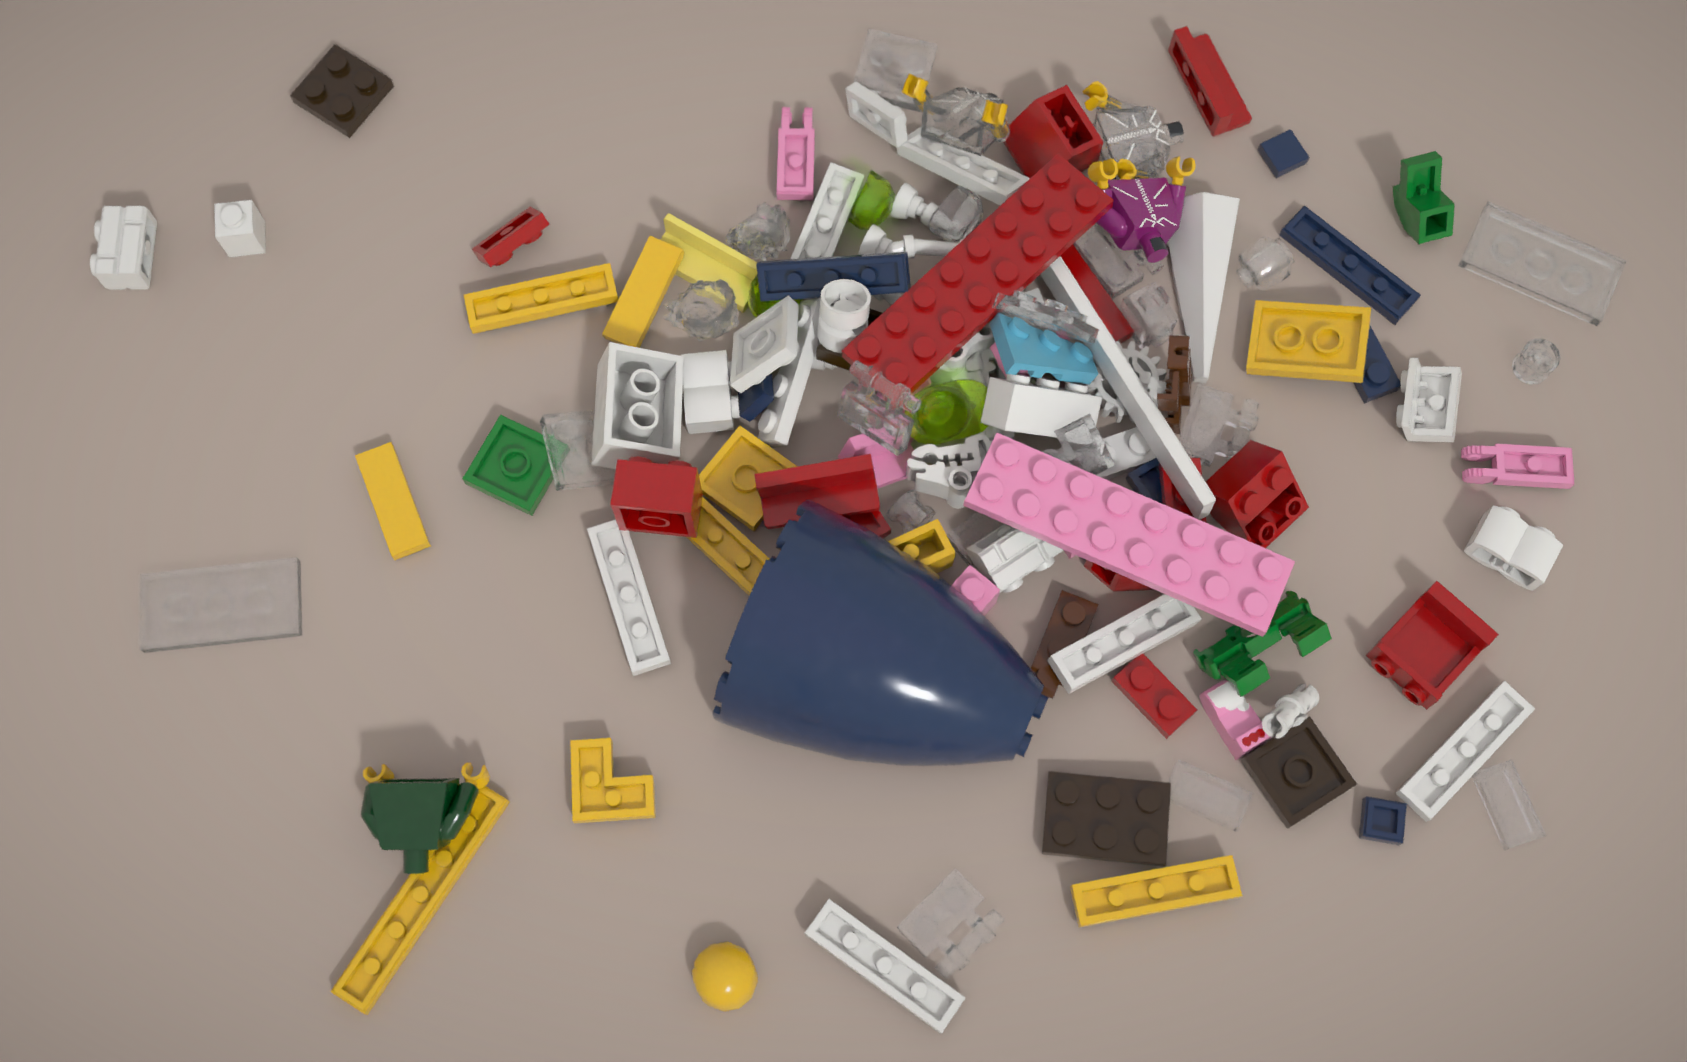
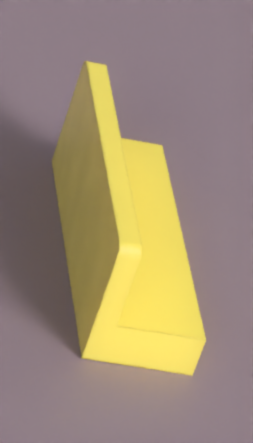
M667 213L663 219L666 232L660 240L683 249L685 253L675 275L744 313L759 292L756 265L758 262Z

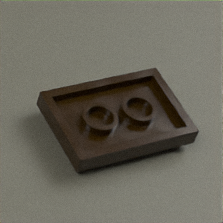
M1049 771L1042 854L1165 867L1171 783Z

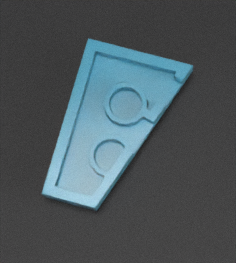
M997 313L989 323L1006 374L1016 375L1020 370H1027L1030 377L1041 378L1045 373H1051L1058 381L1090 384L1099 374L1092 358L1091 350L1080 342H1070L1060 338L1051 330H1040L1030 326L1021 318H1010L1001 313Z

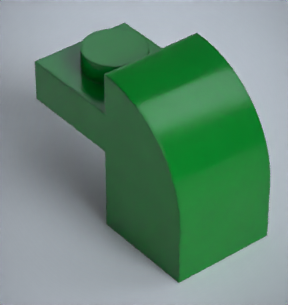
M1436 151L1402 159L1400 184L1393 186V200L1396 212L1404 230L1417 244L1453 236L1455 203L1441 191L1442 156Z

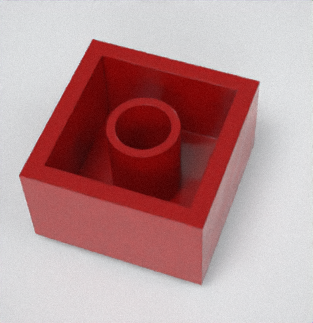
M639 456L630 457L629 460L617 459L610 505L619 530L697 538L703 496L697 467H692L691 464L678 460L669 461L668 464L652 463L650 459Z

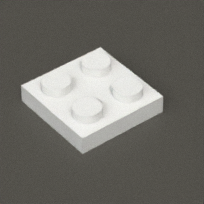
M790 296L785 297L734 333L730 385L738 392L742 393L752 385L761 383L767 375L781 366L788 365L797 356L799 304Z

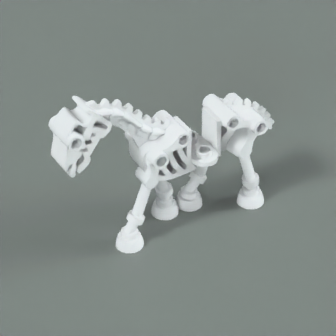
M904 183L894 200L891 217L899 219L911 217L916 219L919 216L921 217V223L928 227L933 225L954 243L914 239L913 234L903 235V240L893 242L886 238L887 234L880 227L873 224L862 241L858 255L908 252V259L915 258V254L945 257L968 234L939 212L940 206L933 202L929 205L924 203V198L918 196V191L910 184ZM877 294L872 296L879 301L885 299L892 305L902 294ZM989 323L930 376V379L941 385L945 391L953 392L959 389L972 407L980 434L965 439L964 444L936 447L933 444L920 446L913 450L911 458L907 459L906 477L907 480L915 482L914 489L921 493L946 499L948 505L957 509L964 507L965 498L996 433L1011 439L1014 438V432L1004 431L980 423L990 380L989 374L994 373L996 370V365L989 362V360L996 359L990 349V346L994 344V337ZM815 354L811 368L816 370H825V368L833 370L837 366L817 360Z

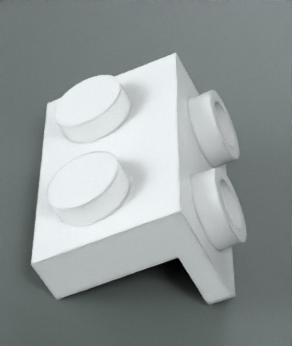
M1418 358L1409 359L1408 370H1403L1401 374V392L1405 393L1404 405H1398L1396 414L1397 427H1402L1407 441L1454 442L1462 379L1460 367L1421 366Z

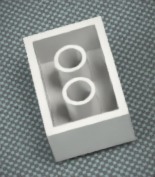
M609 342L597 365L591 465L616 469L617 459L629 460L630 457L634 456L650 459L652 463L668 464L669 461L680 458L684 356Z

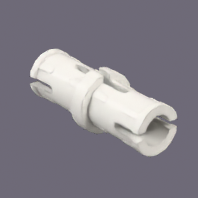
M1301 684L1292 694L1282 696L1276 702V708L1262 720V728L1265 733L1270 737H1273L1276 733V738H1281L1291 727L1299 726L1307 718L1306 713L1318 704L1320 699L1318 691L1312 685L1306 688V684Z

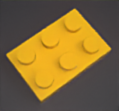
M1256 300L1246 364L1247 374L1363 383L1371 307Z

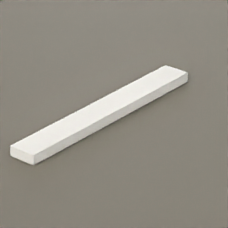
M1060 256L1041 273L1043 280L1083 343L1091 350L1097 365L1193 516L1199 520L1208 516L1216 501L1215 496Z

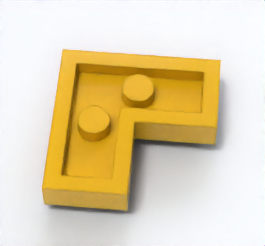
M611 738L570 740L572 821L575 824L656 818L653 775L614 777L613 741Z

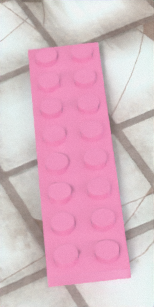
M996 433L963 505L1262 637L1268 630L1295 564L1294 560L1000 433Z

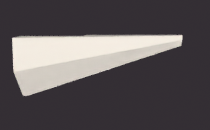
M1207 192L1185 196L1179 229L1166 244L1169 246L1172 261L1171 271L1181 321L1184 322L1186 336H1190L1189 349H1191L1193 382L1206 384L1209 378L1240 198Z

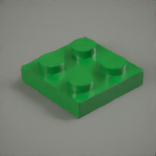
M500 414L462 479L466 485L532 516L568 455L569 449L566 445Z

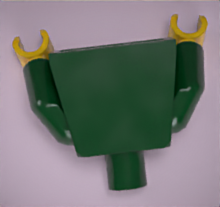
M467 762L462 766L461 773L465 782L460 784L459 778L394 779V773L385 763L381 765L382 770L378 776L371 766L366 767L363 770V777L369 784L365 787L361 818L373 837L379 840V846L382 850H403V873L405 874L429 872V850L445 847L450 844L452 839L457 837L471 813L479 789L484 788L490 780V775L485 765L482 766L480 774L471 777L473 773L471 762Z

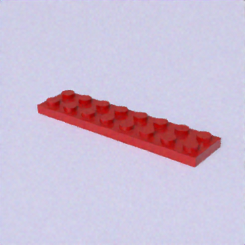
M1057 153L908 289V292L906 291L842 350V357L898 407L988 324L997 313L1003 310L1113 207L1114 200Z

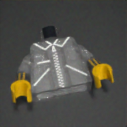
M910 73L908 74L901 92L912 97L915 105L923 113L921 137L978 156H982L994 141L1004 142L1008 139L1010 134L1009 120L1006 115L1008 105L1004 104V101L995 94H984L965 87H958L933 97L926 90L928 81Z
M1098 81L1091 83L1082 91L1083 94L1090 97L1085 101V108L1088 111H1092L1095 108L1098 110L1093 126L1104 141L1101 151L1102 160L1114 159L1117 162L1118 173L1111 180L1157 178L1164 170V166H1166L1170 154V145L1184 141V130L1181 122L1175 121L1162 125L1154 107H1142L1141 105L1118 100L1108 95L1107 89L1102 83Z

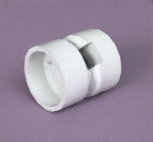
M839 279L826 284L821 290L817 337L826 349L842 353V350L868 327L871 295L863 284L854 280Z

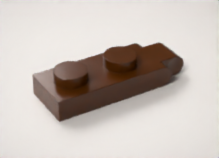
M1064 590L1061 591L1031 666L1032 671L1044 684L1041 694L1053 699L1058 685L1063 686L1047 660L1054 653L1086 637L1099 604Z

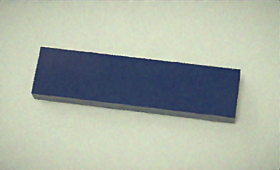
M1305 205L1282 228L1279 234L1284 240L1394 325L1400 321L1421 296V294Z
M908 252L773 260L756 263L761 301L782 300L787 296H790L792 299L821 298V290L824 286L839 279L854 280L863 284L868 289L870 295L905 293L911 288Z

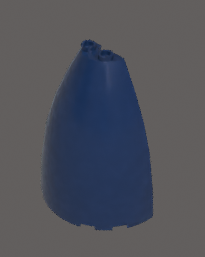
M804 501L796 512V515L801 517L798 521L788 520L776 542V548L780 550L778 556H772L770 560L766 559L744 607L725 660H728V663L732 665L730 672L724 671L718 680L714 700L720 702L721 707L715 706L713 718L726 725L775 742L854 761L900 766H931L1014 760L1016 754L1024 757L1033 734L1026 732L1031 717L1040 719L1049 697L1041 694L1044 684L1011 643L971 601L930 567L850 519L813 501Z

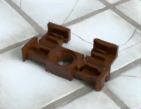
M1169 335L1167 360L1169 379L1166 380L1167 389H1165V394L1157 393L1158 409L1160 411H1170L1168 412V418H1165L1174 434H1180L1182 406H1190L1191 401L1190 336Z

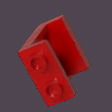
M1436 581L1365 656L1372 661L1371 665L1376 672L1385 678H1391L1402 688V693L1410 702L1418 706L1422 705L1427 710L1438 702L1445 690L1499 634L1441 583Z

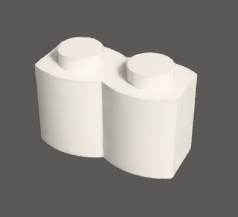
M727 351L681 354V356H684L683 394L688 434L734 430L733 419L740 418L738 395L731 396L730 377L732 361H728Z
M1493 505L1483 514L1464 552L1480 564L1499 571L1513 583L1534 591L1545 582L1563 544L1555 538V535L1550 530L1540 526H1529L1520 518V515L1515 510L1505 506L1498 507Z

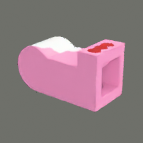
M1225 678L1200 693V701L1206 714L1235 760H1238L1271 738L1263 730L1262 722L1251 705L1246 702L1244 696L1240 697L1237 694L1234 684Z

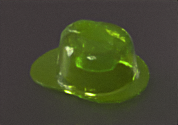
M972 379L931 383L923 387L911 398L904 412V425L909 435L919 443L937 445L983 432L989 426L980 423L988 387L982 382Z

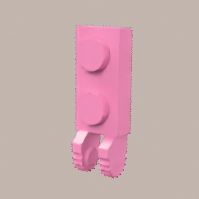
M782 107L781 128H778L777 200L813 201L815 129H812L813 107L804 108L802 116L804 129L790 128L792 112L790 107Z
M1495 444L1494 446L1472 445L1461 450V458L1465 461L1483 462L1491 460L1492 468L1465 469L1462 472V481L1466 483L1486 484L1492 482L1493 485L1570 489L1574 485L1572 448Z

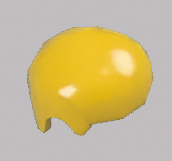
M728 941L711 944L700 952L694 961V968L692 969L693 982L702 1001L708 1006L725 1012L740 1009L753 997L758 983V974L753 960L744 948Z

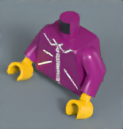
M1180 156L1172 158L1167 163L1166 172L1172 178V184H1169L1167 178L1111 180L1118 173V165L1114 159H1107L1103 162L1098 161L1090 165L1088 168L1089 178L1097 183V186L1114 200L1113 207L1096 223L1110 234L1119 249L1123 251L1143 249L1147 261L1150 263L1161 261L1168 255L1169 252L1166 244L1180 226L1186 192L1183 180L1184 177L1193 174L1196 167L1195 160L1192 157L1183 161L1182 170L1179 166Z

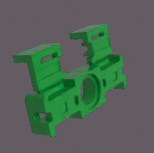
M1287 591L1285 592L1287 597L1278 603L1268 630L1263 637L1259 635L1247 637L1253 634V632L1233 625L1225 630L1226 636L1216 644L1201 652L1195 649L1193 653L1200 670L1215 680L1220 679L1221 674L1234 684L1237 694L1242 697L1270 679L1266 664L1260 659L1254 661L1252 658L1282 639L1281 634L1284 637L1287 635L1291 636L1293 643L1297 646L1299 655L1302 657L1331 640L1332 637L1327 623L1312 614L1308 600L1305 598L1299 599L1297 593Z

